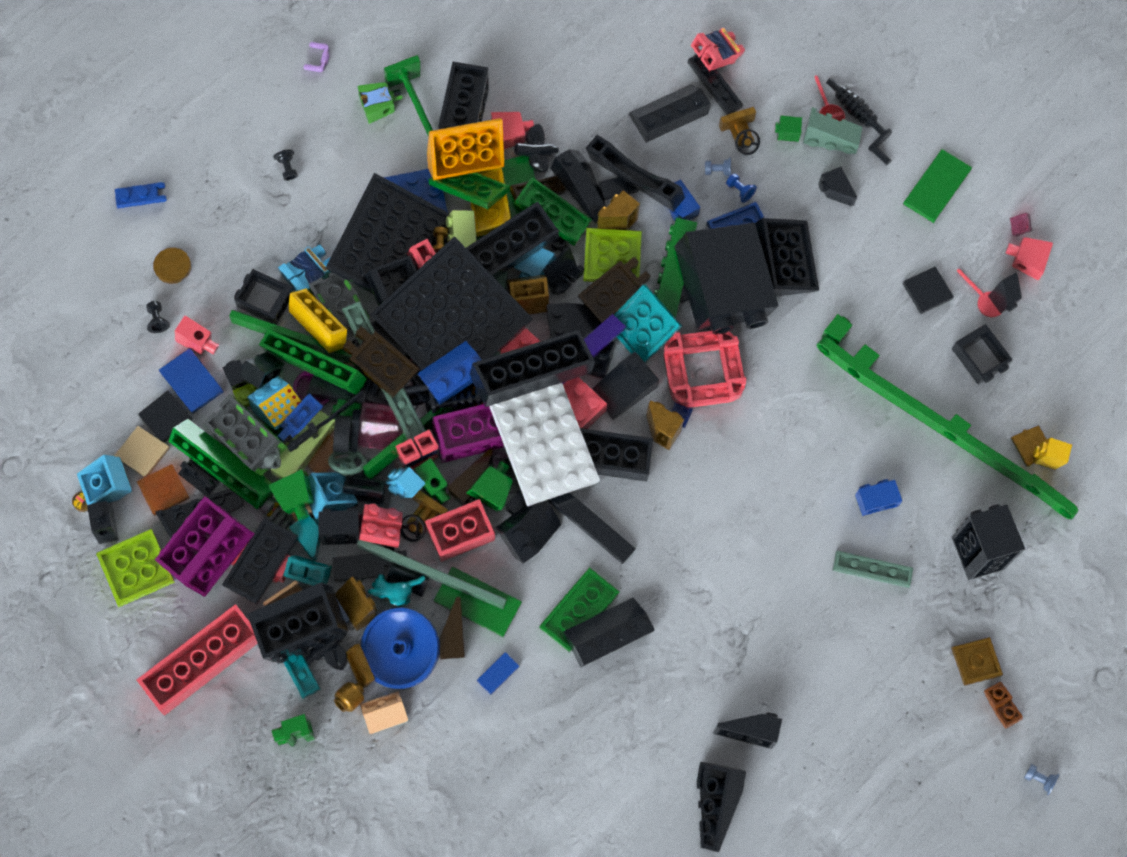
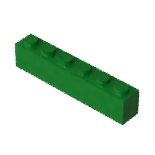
M676 218L675 224L670 225L669 235H672L671 240L666 242L665 251H668L667 257L663 256L661 267L664 268V271L659 273L657 284H660L659 290L655 289L654 293L675 318L684 281L674 246L686 232L696 231L698 223Z
M270 329L267 330L259 343L263 350L269 352L274 357L355 395L360 392L366 381V378L357 369Z
M187 419L173 428L169 443L258 510L269 498L273 497V493L268 486L272 483L270 480L252 471L237 455L191 420Z

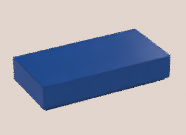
M505 652L477 679V682L492 695L519 668V665Z

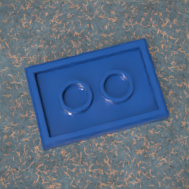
M757 202L711 219L707 221L706 225L709 229L754 223L765 217Z
M190 348L159 369L161 375L192 414L224 392Z

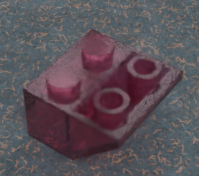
M363 403L358 446L385 449L399 437L400 425L390 406Z

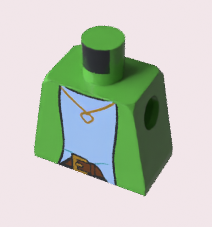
M386 82L357 86L359 98L369 124L394 113L393 102L402 100L400 89L389 91Z

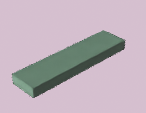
M836 551L832 571L909 588L911 586L913 567Z

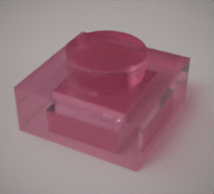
M1025 212L1010 218L1012 235L1015 237L1032 231L1029 213Z

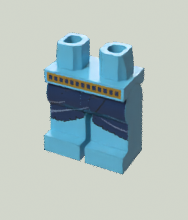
M320 244L313 249L308 246L304 249L305 251L299 253L289 263H284L278 267L281 275L295 291L307 289L310 292L308 284L321 277L323 280L329 278L331 271L325 269L330 258L324 262L320 260L326 255L325 250Z

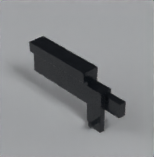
M382 545V547L407 557L406 550L395 551V547ZM373 554L333 557L334 581H347L351 577H354L355 580L377 578L379 574L385 576L384 567L391 566L393 563Z

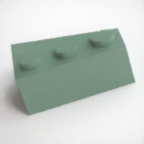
M812 107L806 124L803 143L812 147L818 146L827 150H838L846 154H856L860 143L862 126L844 119L838 121L833 119L831 114L827 113L825 116L818 113L817 109Z

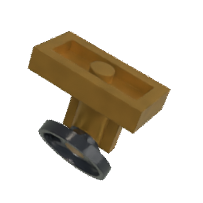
M754 106L722 116L719 121L721 132L730 129L737 150L744 155L755 153L760 146L759 135L749 129L747 123L755 120L756 110ZM751 132H753L756 135L757 143L754 142V138ZM751 145H756L753 151L749 153L742 152L744 147L748 148Z
M420 490L413 497V500L420 504L413 514H409L402 519L400 529L401 535L411 542H416L424 537L426 533V520L448 512V509ZM410 517L407 521L408 525H403L404 520ZM403 529H408L410 533L415 534L417 539L409 538Z

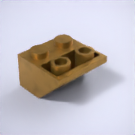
M624 190L619 195H614L610 204L607 207L604 206L599 211L597 229L628 230L638 220L640 203Z
M545 275L507 279L508 293L528 314L546 312L547 305L549 304L547 277Z
M650 400L646 418L651 436L655 443L670 450L681 432L684 419L679 413L665 409V406L660 402Z
M351 577L335 593V596L355 630L358 631L376 617L375 612H377L372 598L370 596L366 597L367 593L361 581H356L354 577Z

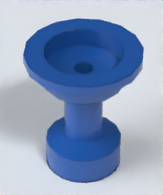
M734 173L727 179L726 185L730 188H737L740 191V201L746 203L755 194L757 186L755 184L744 186L739 181L740 177Z

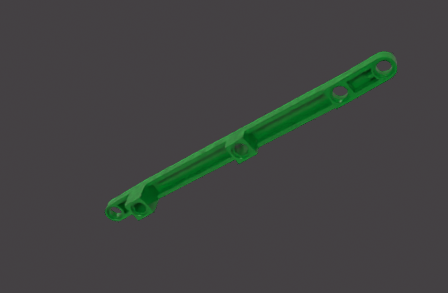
M822 337L816 344L822 354L857 381L1031 492L1063 517L1072 520L1079 510L1074 503L1036 474H1030L967 433L971 425L959 415L955 414L950 421L870 370L880 355L866 344L863 345L854 357L827 337Z

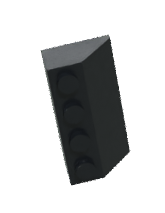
M691 84L629 112V116L645 143L707 115L711 103L702 89Z
M633 597L563 631L580 668L652 633L655 629L647 613Z

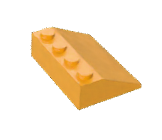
M502 118L429 131L427 161L433 180L504 167Z

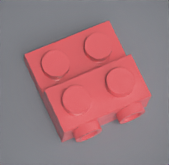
M364 504L360 519L359 540L398 548L403 512H399L395 508H381L376 504Z

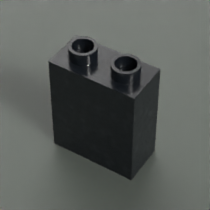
M755 222L686 232L674 248L697 330L711 328L712 334L717 335L733 330L734 324L745 322L747 329H755L768 324L767 317L779 305Z

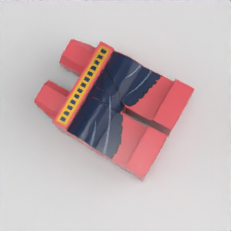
M725 28L706 35L698 33L691 44V47L698 57H701V61L709 71L734 64L737 58L741 57L745 52L743 45H736L734 42L736 39L732 31L727 32ZM708 59L713 60L711 64L708 62Z
M430 430L415 436L414 442L412 439H409L395 446L404 468L410 467L414 470L430 458L432 461L438 458V444Z

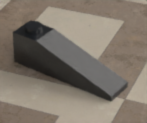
M568 149L555 157L550 169L592 221L596 223L599 217L598 213L604 206L607 207L590 164L578 150Z
M700 761L697 789H700L698 808H701L702 820L699 822L701 848L715 852L720 851L743 792L746 776L745 770Z

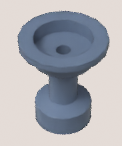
M731 157L724 160L723 164H712L711 161H705V175H711L712 171H723L725 176L730 177Z
M1031 764L1024 778L1029 781L1035 779L1043 783V788L1049 796L1060 774H1050L1047 777L1037 771V766Z

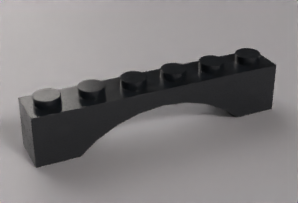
M598 134L587 145L586 150L590 159L673 212L685 199L682 187L667 178L656 176L644 170L622 154L612 143Z

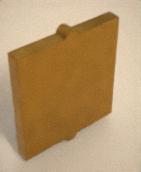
M1038 425L1029 430L1024 429L1022 433L1011 437L1026 467L1035 464V457H1033L1034 449L1047 440L1040 426Z

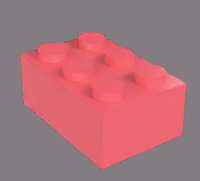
M480 499L425 521L426 529L440 562L495 541L494 530Z

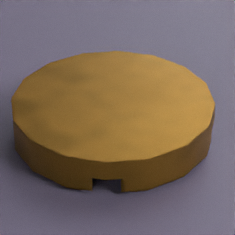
M166 248L155 257L153 270L162 282L176 284L185 277L187 278L190 274L191 261L183 250Z

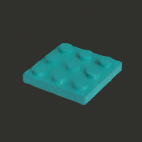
M642 285L614 314L626 326L625 330L617 338L631 354L636 352L645 363L682 327L679 321L646 285Z

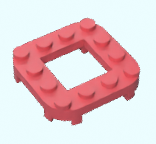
M712 331L682 335L678 332L666 342L663 358L670 395L677 406L692 408L729 403L742 396L746 385V377H744L737 336H734L731 332L717 335L712 334ZM719 350L725 383L690 387L683 355Z

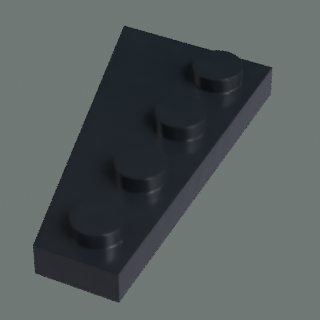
M231 489L217 492L207 497L230 514L244 506L239 496ZM194 499L186 504H178L163 511H155L170 538L178 531L185 519L189 517L202 499Z

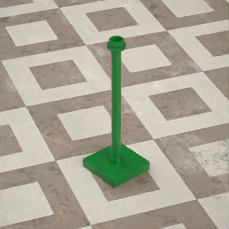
M418 55L384 67V78L388 88L404 83L429 137V131H433L410 81L420 77V59Z

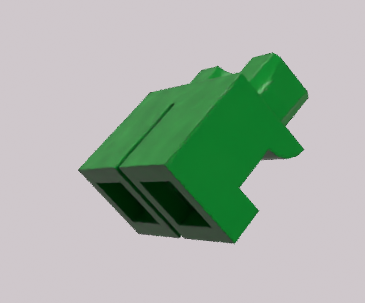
M305 714L281 721L282 727L272 730L274 741L279 746L288 743L293 747L296 744V739L302 737L307 742L315 740L311 722Z

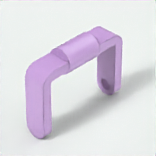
M310 42L309 46L311 48L323 49L324 52L320 66L305 64L304 69L323 72L330 55L328 45Z

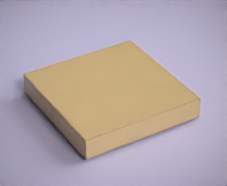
M137 426L114 456L120 457L123 464L144 478H147L170 448Z

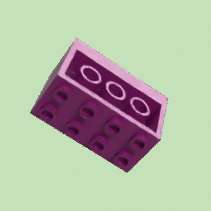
M482 404L433 417L431 428L434 439L438 444L437 450L441 464L482 454L490 448L493 451L505 448L489 406L485 407Z
M204 496L189 517L185 519L178 531L173 534L166 546L159 552L155 561L183 585L205 597L253 537L254 533L225 509Z

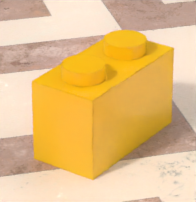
M1049 438L1035 447L1033 457H1035L1034 463L1056 470L1068 463L1072 444Z

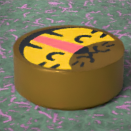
M83 491L77 492L72 498L74 508L80 512L88 511Z

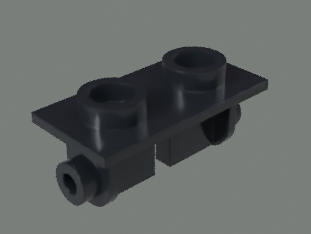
M191 459L188 462L183 461L180 465L182 469L178 475L207 497L220 483Z

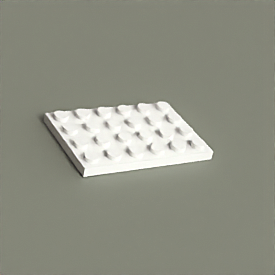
M562 383L489 406L527 506L600 482Z

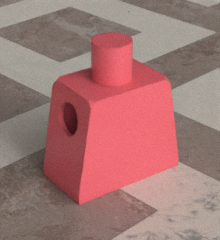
M491 112V120L502 118L504 149L515 146V143L525 142V132L534 126L533 120L522 122L520 112Z
M1024 237L1019 246L1009 243L1005 253L1015 257L1012 264L1015 269L1039 280L1044 273L1053 243Z
M187 316L183 317L174 330L177 343L190 348L200 355L205 350L214 355L219 348V344L212 341L211 332Z

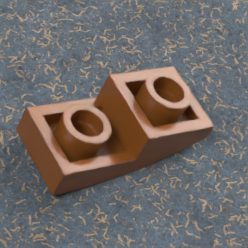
M1001 681L984 690L987 700L1005 729L1023 719L1022 714L1012 702L1013 697Z

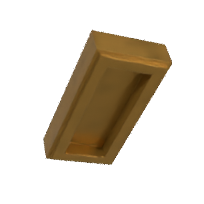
M359 643L353 645L346 652V656L357 683L362 688H366L375 678Z

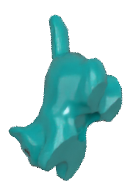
M379 574L378 578L371 584L374 589L368 590V593L382 599L388 598L390 603L394 605L405 606L411 601L412 587L421 584L425 580V576L408 582L389 583L385 580L383 574Z

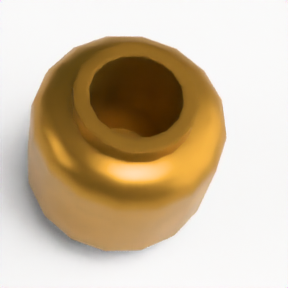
M346 682L334 694L335 705L342 712L354 711L364 701V689L358 683Z

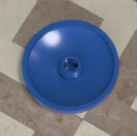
M393 608L380 613L368 624L361 640V648L375 681L388 688L407 689L422 683L433 672L438 662L440 643L437 631L428 618L415 610Z

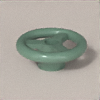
M348 449V453L333 452L328 458V463L334 471L341 475L351 476L363 471V466L367 464V459L361 452H350ZM349 454L348 457L336 458L340 455ZM356 457L361 460V464L358 467L354 464Z

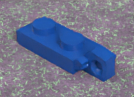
M309 393L280 425L283 430L277 437L283 442L289 435L292 438L298 435L323 408V405Z

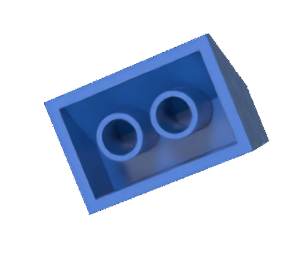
M465 341L420 371L418 375L438 404L441 405L473 383L469 375L472 363L480 361L481 358Z

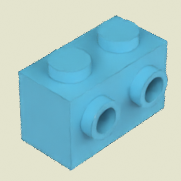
M410 467L393 469L388 474L389 479L385 482L389 486L388 490L393 495H398L401 499L413 498L426 484Z

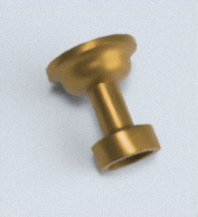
M435 227L433 229V236L437 238L436 245L432 246L435 253L445 246L444 238L448 236V229L445 227Z

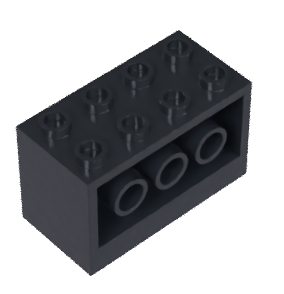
M452 61L438 124L439 129L482 122L489 92L488 67Z
M996 504L983 512L981 509L971 512L970 516L965 519V522L960 525V528L956 529V533L951 537L968 581L1005 570L1025 550L1008 505L1000 506V504Z
M322 582L247 614L263 659L277 662V664L288 661V657L294 654L295 656L305 654L308 648L321 647L329 639H340L344 637V633L348 632L333 588Z

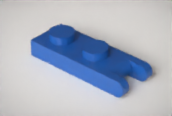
M159 182L115 189L116 206L119 209L165 202L167 197L165 195L159 196L158 189L165 188V183Z

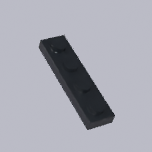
M698 55L688 59L690 67L726 115L734 113L743 107V103L717 69L709 71Z

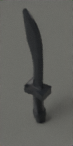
M360 391L317 426L313 422L308 424L307 427L309 429L305 433L289 442L290 444L287 445L288 450L292 452L298 449L310 437H313L314 440L319 437L318 429L354 404L364 391Z

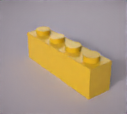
M307 289L290 293L288 312L329 353L342 349L346 343L347 329Z

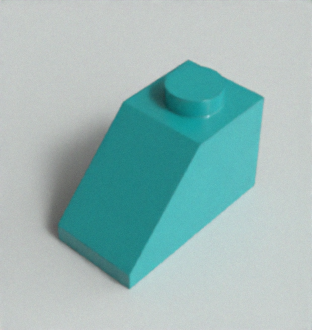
M309 515L306 519L295 522L289 529L292 533L298 535L297 541L310 558L317 561L321 541L319 537V521L315 517L311 518Z

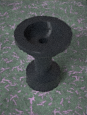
M290 149L280 151L273 156L274 160L278 161V163H283L285 172L282 175L285 181L298 177L297 171L292 169L290 164L295 154L294 150Z
M159 301L149 302L146 305V309L149 314H152L153 319L147 325V330L151 333H161L168 330L170 327L169 321L160 317L159 314L162 311L161 303Z

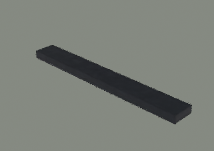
M508 458L505 461V463L514 472L510 459ZM570 492L548 499V502L620 563L623 564L635 551L636 548Z

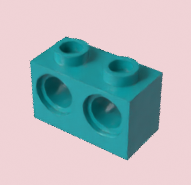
M293 555L288 557L283 576L309 585H316L320 582L328 584L332 566Z

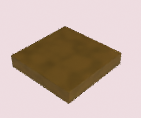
M990 637L951 648L964 686L1003 675Z

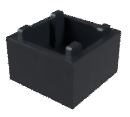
M348 508L347 511L323 509V512H319V537L322 545L357 544L361 519L359 510H355V508Z

